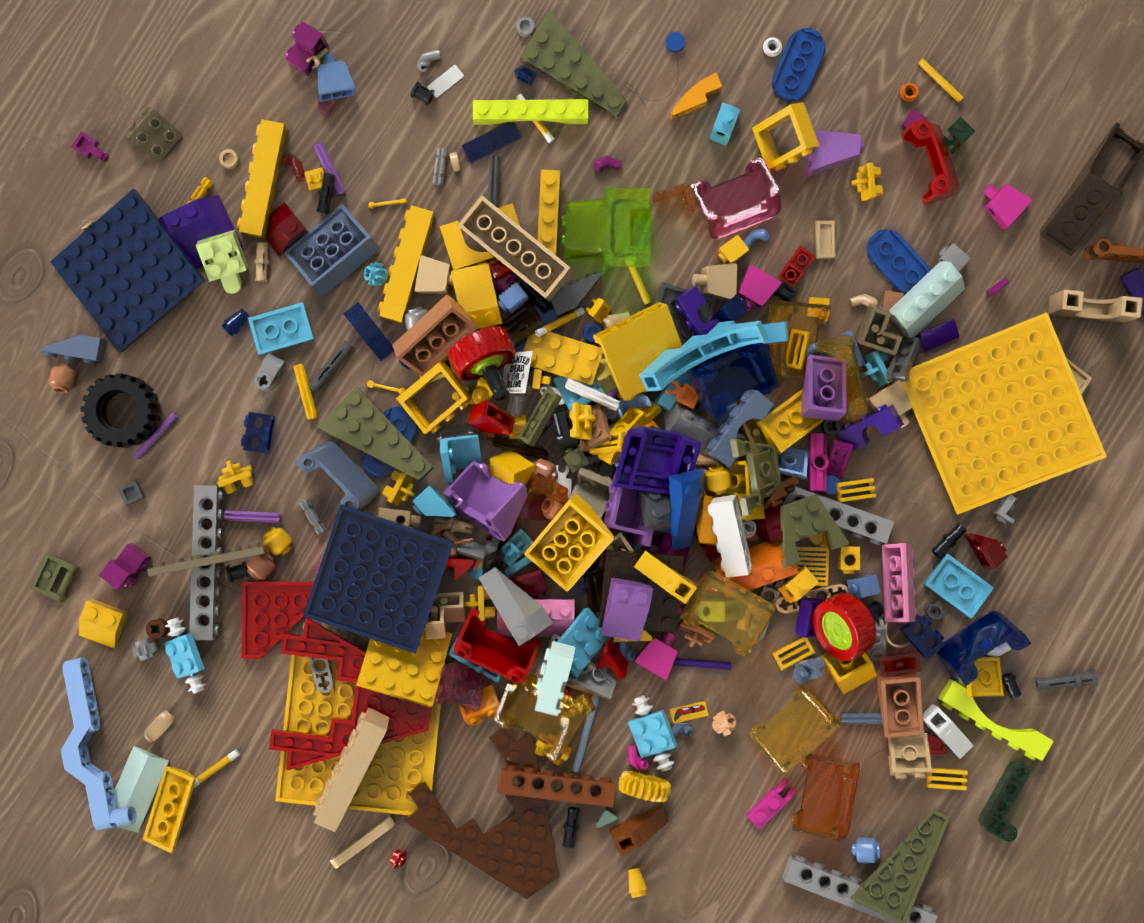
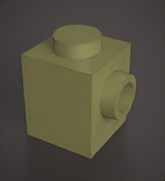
M579 447L569 448L564 451L566 455L563 456V459L572 473L589 464L583 452L579 451Z

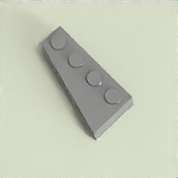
M676 401L672 409L664 413L666 430L676 431L702 443L700 453L710 457L705 451L708 449V443L719 433L720 427L696 410L690 409Z

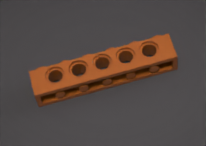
M505 765V768L499 769L496 790L499 794L605 807L614 806L616 783L612 782L611 778L600 777V780L592 779L593 776L581 774L580 778L573 777L574 774L562 772V775H555V771L543 770V773L535 772L536 769L524 767L523 771L516 770L517 767L512 765ZM517 776H522L523 783L519 786L514 785V779ZM541 778L542 785L539 788H534V780ZM555 781L561 782L559 790L552 789V784ZM579 783V791L573 793L571 791L572 785ZM597 785L599 787L598 793L591 795V787Z

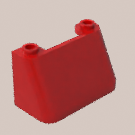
M924 119L910 123L901 133L903 143L911 142L914 144L915 149L925 146L935 176L932 182L928 184V192L922 196L924 206L953 197L958 193L960 185L940 126Z
M471 608L453 648L456 655L515 683L524 682L529 675L542 640L533 637L531 641L519 646L517 642L484 628L486 621H480V611Z

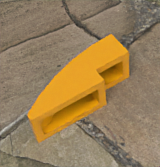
M717 73L704 78L687 91L671 111L670 119H676L706 106L708 102L706 97L716 94L722 89Z

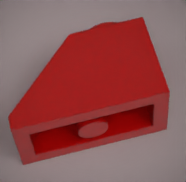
M486 399L471 407L468 423L482 432L510 435L512 434L515 418Z

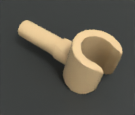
M324 48L318 55L307 58L306 63L313 59L315 65L311 69L318 67L320 59L328 50Z

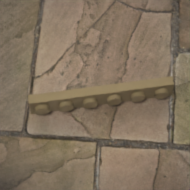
M256 543L248 545L249 549L241 550V547L229 549L230 553L222 554L221 550L211 552L210 557L203 558V554L191 556V560L185 562L184 558L172 560L170 565H165V562L155 563L153 568L147 569L148 576L268 553L267 547Z

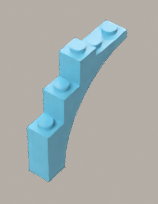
M734 320L719 322L708 334L692 336L680 348L662 352L640 374V378L647 391L663 390L670 382L694 366L729 350L765 342L768 336L761 321L738 324Z

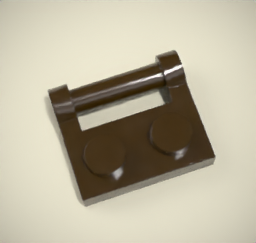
M528 299L522 307L505 319L502 318V324L499 325L506 330L515 347L534 333L535 330L542 327L544 322L535 309L534 304Z

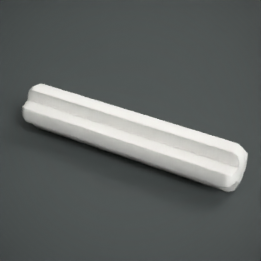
M568 379L566 382V389L614 411L620 405V401L572 379Z

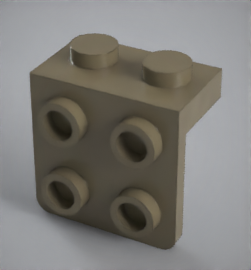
M149 106L148 109L144 108L139 113L138 117L140 118L135 123L132 122L126 128L127 133L125 136L156 162H160L182 137V134Z
M581 467L578 472L577 483L567 502L577 493L602 519L605 513V505L609 500V486L613 480L610 477L598 475L591 469Z

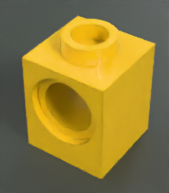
M736 235L718 249V257L723 264H733L744 256L749 249L740 236Z
M843 546L837 549L838 569L843 570V574H855V570H860V547ZM847 555L853 557L851 565L845 564L844 559Z

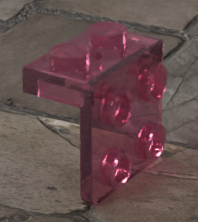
M456 662L444 665L440 672L435 703L440 705L455 703L474 711L479 710L486 676L482 672L478 673L476 670Z

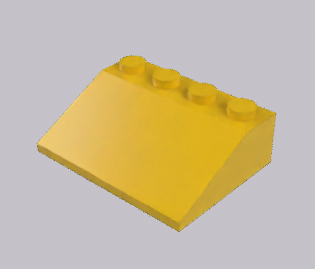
M576 493L532 543L524 555L568 592L615 537L594 509Z

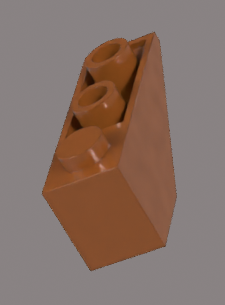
M661 805L609 830L619 854L622 856L638 849L669 821Z

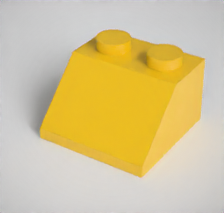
M94 599L87 600L79 618V636L115 649L129 612Z
M828 652L821 655L843 694L877 676L873 663L866 653L850 661L836 659Z

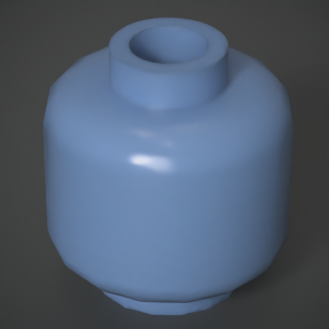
M860 837L857 839L856 844H852V855L856 856L859 863H875L881 857L880 843H877L875 838Z

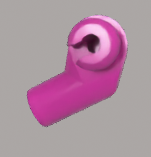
M627 746L629 764L639 771L647 770L649 764L638 756L637 746Z

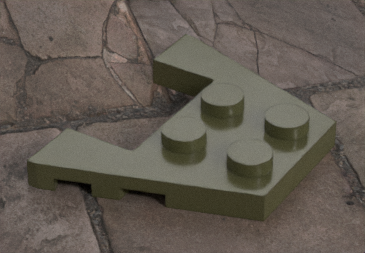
M731 439L732 456L741 457L746 455L747 458L746 465L749 471V484L752 494L740 498L742 516H749L753 513L752 510L755 507H759L762 504V500L765 497H769L781 485L776 448L773 445Z
M816 494L780 506L781 531H783V543H781L783 568L801 562L795 542L816 534L826 533L831 550L849 545L848 540Z

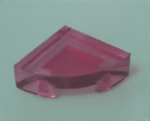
M318 95L319 111L327 119L337 102L334 100L320 102Z

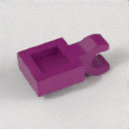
M82 131L71 146L89 159L92 154L104 162L108 158L107 154L97 148L99 142Z

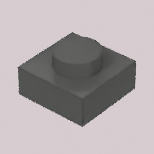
M137 480L118 488L125 506L145 498Z

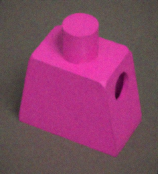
M990 183L983 190V193L990 198L984 207L1003 231L1016 220L1032 201L1030 197L1008 184H1005L998 190Z
M750 264L737 294L744 299L739 309L749 314L754 305L761 308L782 282Z
M665 632L661 640L653 636L652 641H649L643 647L634 661L667 680L678 652L671 646L677 636L670 632Z

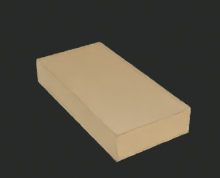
M835 220L815 221V260H831L836 258Z

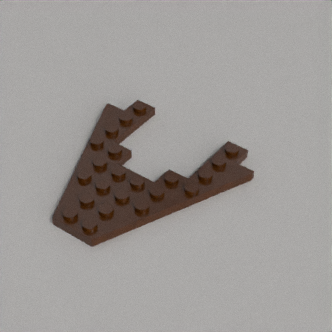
M505 726L489 736L507 765L516 766V770L524 771V767L536 769L535 772H539L534 739L531 732L516 742ZM517 776V780L520 784H522L523 777ZM537 778L533 782V787L539 788L542 785L541 778ZM425 781L409 792V795L419 809L404 818L407 824L524 898H530L559 877L545 799L505 795L515 812L486 833H483L473 818L457 829Z

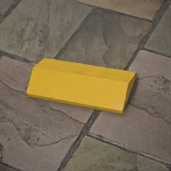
M166 766L143 837L144 841L169 853H174L196 778L188 771Z

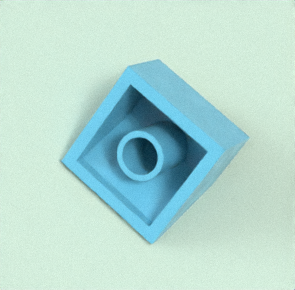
M431 485L412 501L415 504L413 508L419 515L456 517L458 515L452 506Z

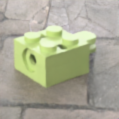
M232 230L199 240L196 248L209 282L221 279L224 290L227 293L233 294L238 292L242 286L239 273L246 271L248 264L236 231Z

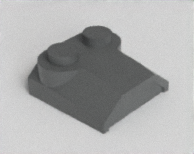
M640 490L638 498L645 529L671 528L670 495Z

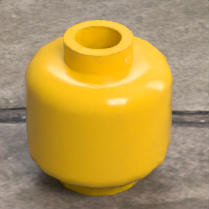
M724 465L711 466L705 473L707 489L715 492L716 495L725 494L726 490L732 486L730 470L725 468Z
M280 527L271 528L263 536L265 539L263 545L275 556L285 555L292 548L290 546L292 538Z

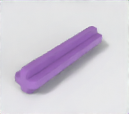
M322 142L315 144V152L325 173L336 176L333 186L335 194L337 196L346 193V190Z
M225 510L223 516L225 521L280 523L281 514L272 512Z

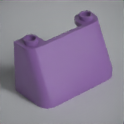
M473 460L443 494L463 519L496 538L505 541L510 536L528 496L527 488L521 482H513L511 485H508L494 478L489 473L490 468L486 464H480Z

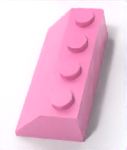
M910 543L882 545L885 622L916 621L915 571L913 569L914 551Z
M534 599L543 606L553 622L534 637H551L553 633L561 637L574 622L575 599ZM497 610V634L504 637H513Z

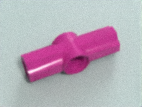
M809 434V459L807 465L809 469V492H827V467L829 465L827 434ZM815 459L820 460V468L815 465Z

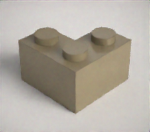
M869 304L856 340L859 344L896 356L902 336L899 333L886 329L891 316V312L888 309Z

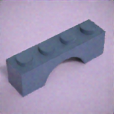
M749 389L741 396L739 405L731 410L727 422L720 426L717 436L708 443V449L705 453L720 465L730 468L737 458L732 456L730 440L737 439V432L740 426L747 420H763L774 404L757 390Z

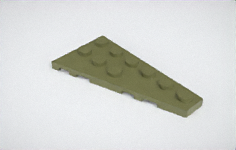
M358 387L348 394L316 426L318 429L419 481L424 479L434 469L428 460Z
M930 809L850 899L896 923H906L950 817Z

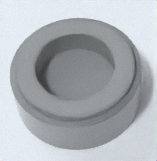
M526 16L518 19L516 23L517 33L522 37L531 36L535 31L534 21Z

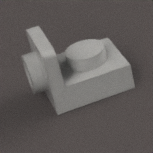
M1010 494L1002 497L992 512L996 515L995 519L1004 525L1006 523L1013 524L1015 521L1006 515L1015 507L1014 502L1017 498Z

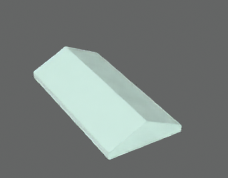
M133 746L114 793L117 808L133 806L136 810L137 818L133 824L117 827L137 833L140 831L169 760Z

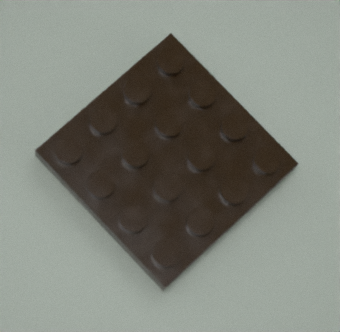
M605 549L599 627L602 628L611 578L649 583L652 586L653 593L643 630L676 632L679 599L634 567L644 552ZM650 553L682 575L683 555Z

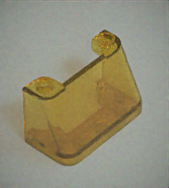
M773 300L769 308L768 324L787 322L788 339L790 338L792 328L812 332L810 345L817 342L819 323L824 324L830 318L831 305ZM796 334L790 364H792L795 353L794 351L799 334ZM789 341L765 345L763 373L766 376L781 380L804 381L807 359L805 360L803 370L790 368L786 365L785 356Z
M840 334L816 342L817 352H824L828 357H834L838 361L846 362V414L842 418L851 421L862 418L868 410L869 395L854 338L848 334Z
M708 571L699 578L696 584L697 589L688 600L680 618L692 627L701 624L734 642L733 647L736 653L748 656L772 619L776 607L714 571Z
M529 673L524 682L515 683L509 681L494 721L505 729L519 726L546 744L543 751L549 759L558 760L562 757L586 714L585 707L564 694L561 699L558 716L535 711L539 689H536L538 677Z
M806 684L797 687L793 691L795 694L793 700L765 724H755L750 729L751 733L748 734L783 775L793 769L841 725V722Z

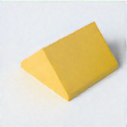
M507 451L490 458L491 476L508 485H511L513 482H521L525 485L537 467L513 451Z

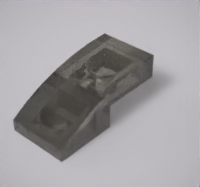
M502 549L484 556L482 575L494 567L505 574V570L502 567L505 554Z

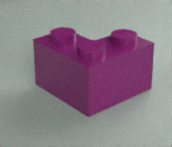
M302 21L293 31L292 38L295 41V45L288 49L285 60L290 66L309 76L312 71L311 67L315 65V62L311 59L306 63L307 58L318 55L324 48H327L328 43L321 32Z
M127 544L117 559L108 562L99 577L117 590L129 588V586L133 587L138 581L137 576L140 571L143 572L149 566L151 556L135 544Z

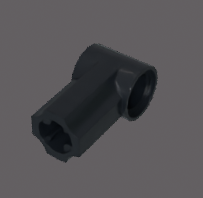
M569 410L553 413L560 450L577 447L578 440L570 437V430L573 428L569 416Z

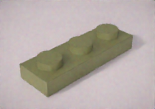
M546 388L518 438L534 447L562 397Z

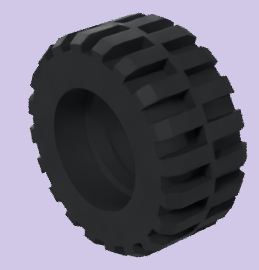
M116 373L115 375H105L104 379L99 378L95 381V386L90 385L88 387V396L84 395L82 398L85 401V405L80 408V412H84V416L81 419L82 423L87 424L85 427L86 431L92 433V438L96 441H100L101 444L107 446L129 448L133 445L142 444V440L149 439L151 431L155 432L157 428L155 423L160 421V416L157 413L161 408L160 404L156 402L158 400L157 395L152 392L153 389L150 385L145 384V381L130 375ZM118 393L130 395L136 404V416L133 422L124 429L112 427L106 418V406L109 400Z

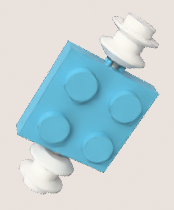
M177 617L167 621L168 625L165 626L170 628L168 635L176 637L165 642L164 645L176 678L179 679L188 675L190 678L185 683L191 686L188 692L192 691L194 694L204 690L203 686L207 685L201 681L204 675H195L197 674L196 672L205 668L192 633L184 636L181 634L184 633L186 627L181 626L183 620H179Z
M645 695L635 698V702L632 703V705L637 706L635 714L642 716L629 720L628 725L641 758L656 754L653 759L654 762L659 764L656 769H661V772L670 770L672 764L675 763L669 760L671 753L664 751L676 748L677 743L664 710L650 714L649 711L653 708V705H648L647 703L650 697L646 698Z

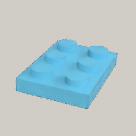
M303 302L248 318L258 355L315 340Z
M945 553L924 582L926 587L971 619L994 589L993 586L947 553Z
M584 608L557 641L558 643L575 647L570 669L572 677L580 675L609 638V636L601 635L602 628L598 626L599 620L590 608Z

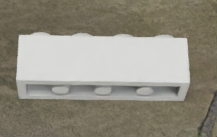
M737 495L713 498L708 506V512L714 522L712 525L713 533L717 535V551L721 553L722 557L721 569L725 571L726 578L749 575L753 567Z

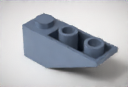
M78 335L40 347L39 351L46 352L45 356L57 358L58 355H63L65 360L76 361V358L83 359V363L95 365V361L102 362L106 340Z

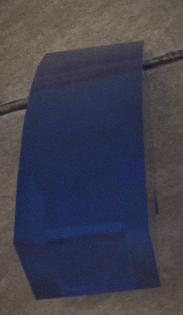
M359 302L343 313L380 361L394 352L390 341Z

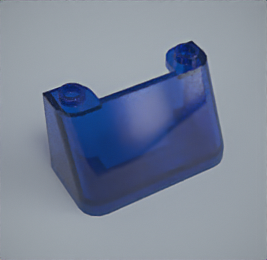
M755 343L729 350L686 371L708 416L715 421L725 418V415L728 413L727 406L740 400L741 396L749 389L757 390L766 395L779 387L768 345L764 343Z
M991 611L942 642L937 647V655L953 681L967 686L978 676V670L973 663L974 661L1005 641L1014 650H1022L1030 645L1031 642L1002 613Z

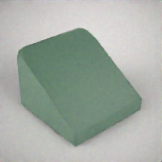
M605 807L596 820V827L600 828L619 818L618 814Z

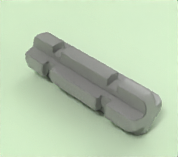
M437 148L433 184L442 186L447 149Z
M305 499L300 502L299 506L305 511L304 514L311 526H314L315 533L319 535L325 532L326 528L323 523H320L321 519L315 509L311 507L310 501Z

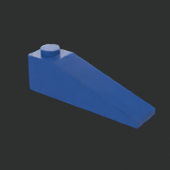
M703 468L669 476L672 549L674 551L690 547L692 544L705 491V469Z

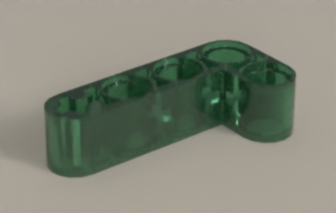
M1012 761L1008 764L978 818L982 827L1007 842L1014 841L1017 838L1018 831L1005 818L1030 774L1028 767L1019 761ZM1017 768L1021 770L1020 773L1015 772ZM1011 783L1012 789L1006 792V785ZM1002 800V807L996 809V803ZM993 817V823L986 825L987 819ZM1006 827H1010V832L1007 835H1003V830Z

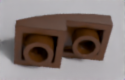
M795 475L784 481L763 505L766 509L771 506L776 508L782 505L784 498L795 490L794 487L800 482L798 477Z

